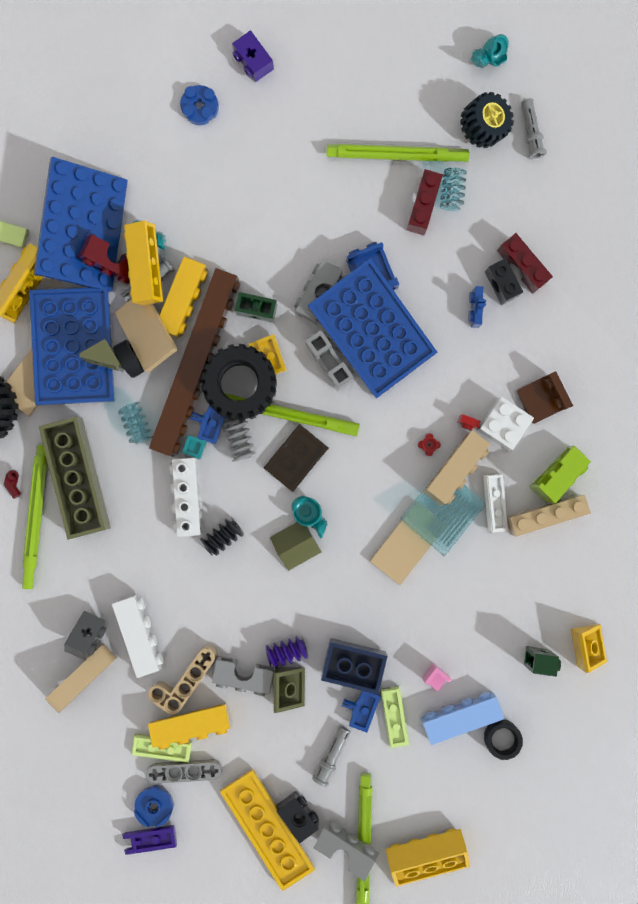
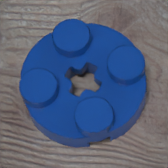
M195 85L185 89V93L181 97L180 107L183 115L190 123L206 125L212 118L217 116L219 103L215 92L211 88ZM199 101L205 104L204 106H201L200 109H197V106L195 105Z
M159 785L143 789L135 800V817L139 823L146 827H160L164 825L171 817L174 808L172 796ZM150 803H156L158 810H150Z

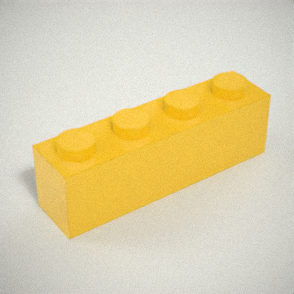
M145 220L124 225V238L127 247L126 257L129 266L128 277L131 285L130 296L132 303L148 305L163 302L155 224Z
M185 256L182 259L159 315L169 335L178 339L181 335H184L187 329V324L185 323L194 312V301L199 299L201 284L206 282L209 274L205 264Z
M226 703L148 723L152 748L158 747L159 750L170 747V743L177 742L178 745L188 743L189 739L194 737L197 740L208 738V734L216 732V735L225 734L227 729L231 727Z

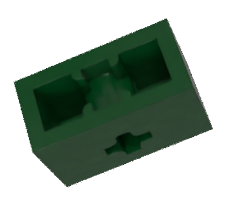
M238 292L235 313L238 316L274 323L278 306L277 300Z
M526 646L524 666L533 674L557 677V671L561 669L559 656L549 649Z

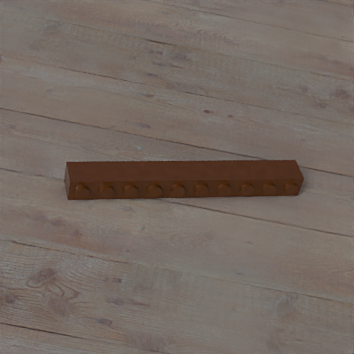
M215 268L149 449L174 457V454H178L181 443H179L180 438L185 435L188 428L186 425L187 419L194 412V407H192L194 400H198L201 393L199 387L202 382L201 374H204L203 367L205 363H209L210 360L208 358L213 354L214 346L217 347L220 342L221 336H219L221 328L224 329L226 326L227 318L225 317L227 311H231L234 300H232L233 295L238 293L240 288L237 275Z

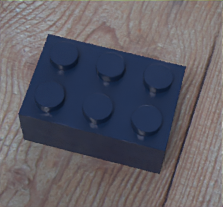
M330 638L321 673V681L379 694L388 657L386 651Z

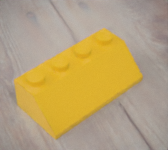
M30 243L27 247L23 248L20 259L17 263L13 264L10 270L11 273L0 285V317L12 323L16 322L30 300L29 290H36L43 279L42 276L34 275L37 247Z
M449 829L439 835L430 834L427 838L420 840L412 839L406 844H393L385 849L396 887L470 867L468 851L461 829Z

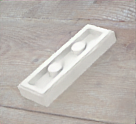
M503 474L483 475L488 533L508 531Z

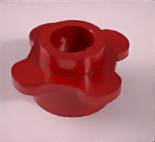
M431 433L426 434L425 438L418 442V447L425 451L426 456H432L433 452L441 446V443L433 438Z

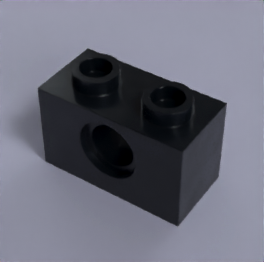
M506 258L486 269L485 274L501 305L519 297L523 293Z
M295 791L277 804L276 812L297 841L301 843L319 830V817L314 810L310 811L307 807L308 803L302 794L299 796L297 791ZM296 813H302L304 817L299 819L296 818L294 815Z

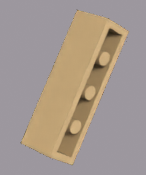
M471 430L468 432L423 490V493L440 506L449 505L455 498L453 493L457 488L460 490L465 485L466 476L468 474L471 475L477 469L478 465L476 463L479 459L483 460L489 453L487 448L491 444L475 431Z
M578 494L558 500L556 504L549 503L507 516V523L511 535L517 537L591 514L585 495Z

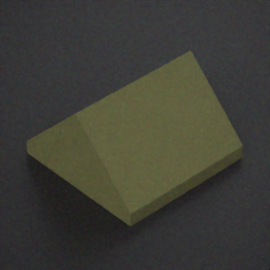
M106 339L84 350L79 355L86 363L124 372V368Z
M297 522L270 537L279 558L288 571L322 552L309 528Z
M305 667L275 668L274 713L305 706Z

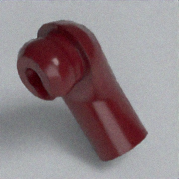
M16 470L8 471L4 480V487L13 499L22 494L17 488L19 474Z

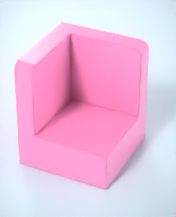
M435 663L431 665L422 677L424 683L429 684L436 691L446 681L450 682L452 680Z

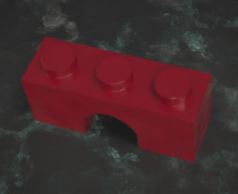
M424 169L406 231L425 235L443 174Z
M517 233L512 235L498 248L497 252L503 259L506 258L509 264L512 263L519 269L522 274V282L532 294L553 278Z
M93 234L86 236L78 254V258L82 259V263L89 267L95 266L99 268L100 272L104 275L117 277V281L124 285L130 284L126 254H122L119 261L113 263L107 256L110 243Z

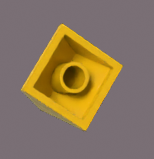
M601 624L571 629L578 668L585 673H590L607 663Z

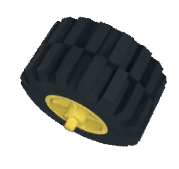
M494 92L482 93L470 102L461 113L462 119L460 124L463 125L461 130L465 132V138L471 140L470 143L472 145L476 144V147L479 148L482 146L483 148L492 147L511 132V126L514 124L512 117L514 115L510 111L511 106L507 105V100L505 98L502 99L501 95H495Z

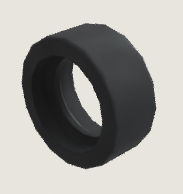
M125 339L113 347L117 359L130 377L135 378L145 372L128 340Z
M504 719L489 724L484 732L485 745L494 757L500 760H509L520 753L523 746V737L519 729L512 722ZM502 728L509 729L514 735L513 745L504 751L496 749L492 743L493 734Z

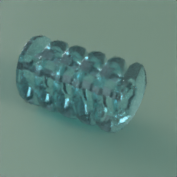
M455 167L446 168L445 172H443L444 180H442L443 187L440 197L442 202L440 203V208L446 211H459V206L464 205V201L459 198L465 197V193L460 191L466 189V186L461 183H465L467 180L461 176L466 175L467 171Z
M140 402L128 404L118 411L119 415H124L121 421L127 422L123 426L124 429H130L126 432V435L133 436L129 439V443L140 444L153 438V436H147L151 429L144 428L149 423L141 421L146 415H139L143 408H137L136 405Z

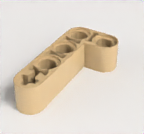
M103 644L51 692L45 700L57 713H60L117 657Z
M212 645L202 647L174 689L165 682H156L148 692L149 700L165 712L177 714L217 656L216 648ZM210 652V657L207 658L205 663L201 662L205 654ZM193 667L199 668L200 671H201V674H200V675H195V674H193L192 668H193ZM181 684H188L190 690L184 691L181 688ZM156 688L161 689L162 692H163V695H162V696L156 695L155 692H154V689H156ZM170 700H176L179 706L173 707L170 704Z

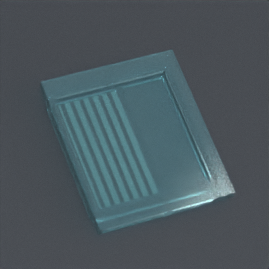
M466 485L460 490L457 488L453 493L455 498L449 505L445 504L442 506L438 505L422 491L400 518L443 556H446L486 506V503Z

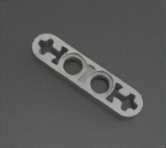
M214 759L189 761V763H154L148 768L146 778L150 783L154 784L215 780L221 775L222 765ZM196 766L199 769V774L196 776L191 775L189 768ZM203 766H205L204 770H207L205 771L204 775H202ZM211 766L218 769L215 774H212V771L209 770ZM176 767L179 769L180 775L173 777L169 770ZM154 769H156L157 773H160L157 777L151 774Z

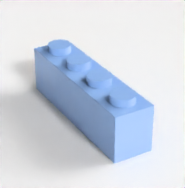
M483 692L475 699L467 698L462 700L461 704L455 706L447 705L441 711H430L424 714V717H421L431 745L504 719L497 697L493 692Z

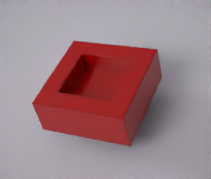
M462 414L459 416L457 423L462 424L461 428L471 431L472 429L479 428L481 421Z

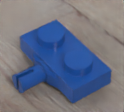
M475 286L472 292L469 293V303H472V311H469L468 321L471 322V328H479L482 325L483 308L486 305V300L483 299V286Z
M210 405L204 415L192 412L191 415L198 418L191 416L190 420L200 423V432L197 438L216 445L226 417L219 415Z
M361 691L359 698L355 702L344 698L342 707L352 710L349 726L367 733L381 695Z

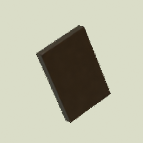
M299 424L264 466V469L293 492L329 447Z

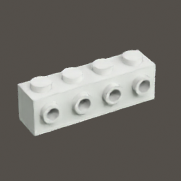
M172 459L169 471L170 475H173L171 494H174L175 502H172L173 514L176 513V521L173 522L174 533H177V537L202 535L198 459Z
M138 594L114 602L112 607L136 677L140 678L159 671L163 667L164 661L161 653H158L156 648L157 639L154 634H151L149 628L151 627L149 617L145 616L143 599L139 598Z

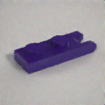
M175 825L130 831L122 834L123 839H131L132 847L124 849L125 855L176 848L177 846Z

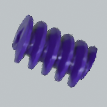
M295 636L294 643L288 638L287 645L281 640L280 647L274 642L273 649L266 645V654L270 667L273 664L275 668H278L279 661L285 666L286 659L292 664L294 657L297 661H300L301 655L308 659V652L303 637L300 640L298 636Z

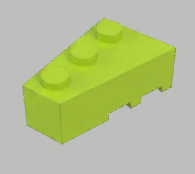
M575 445L569 446L529 487L545 503L556 504L563 494L575 483V480L588 470V465L591 461Z

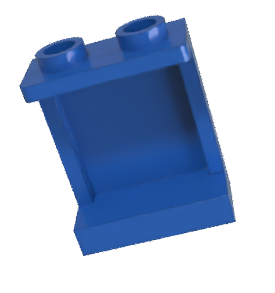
M373 242L368 244L367 248L363 250L355 249L349 252L346 262L350 272L371 258L392 289H398L400 284L397 277H394L383 250L384 245L382 242L378 244Z

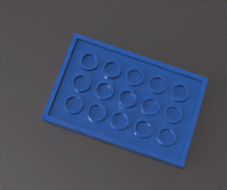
M56 157L50 158L34 275L89 288L103 289L108 287V291L112 292L114 276L104 275L100 272L99 268L83 264L82 259L78 258V254L86 236L93 234L110 243L107 256L111 262L116 263L127 179Z
M371 258L307 305L376 399L438 353Z
M108 287L103 289L29 290L35 405L115 402L113 369L86 363L79 357L81 352L104 339L112 347Z

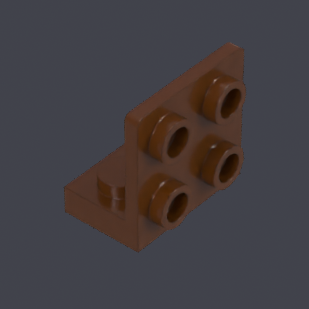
M556 371L517 390V394L526 412L534 417L533 424L573 406Z

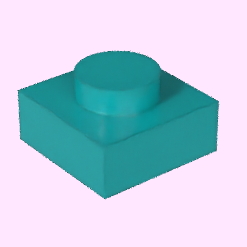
M188 435L182 453L201 460L207 441Z

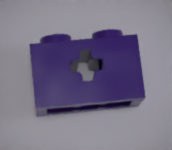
M251 30L232 43L234 50L232 54L235 60L243 64L246 75L249 78L252 77L255 82L274 70L272 58Z

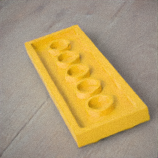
M251 769L220 790L224 800L282 891L315 871V866L304 848L276 812L277 806L254 769Z

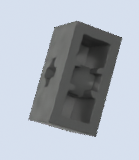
M83 611L64 644V651L86 661L89 655L92 656L97 647L95 643L98 638L102 639L106 632L105 620Z

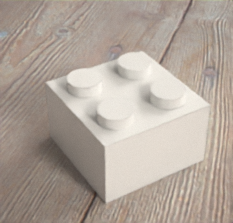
M500 397L497 398L479 425V428H477V431L507 451H511L515 448L534 417L505 398Z

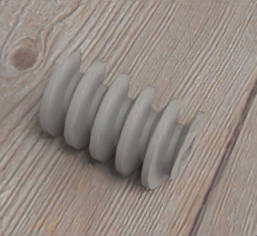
M234 421L224 424L225 426H230L225 430V433H231L227 440L233 441L229 444V448H235L230 454L237 456L232 462L251 458L255 454V451L249 450L254 445L247 443L252 437L245 435L250 429L243 427L248 424V421Z

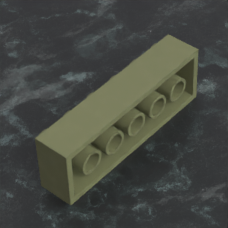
M76 416L38 426L67 540L111 529L83 418Z

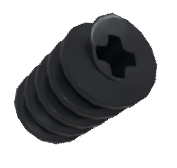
M231 517L232 521L225 519L226 526L218 524L219 531L213 528V536L207 533L208 540L200 538L201 543L212 556L213 554L219 555V549L224 551L226 549L225 544L231 546V539L236 542L238 540L237 535L244 536L243 530L233 517Z

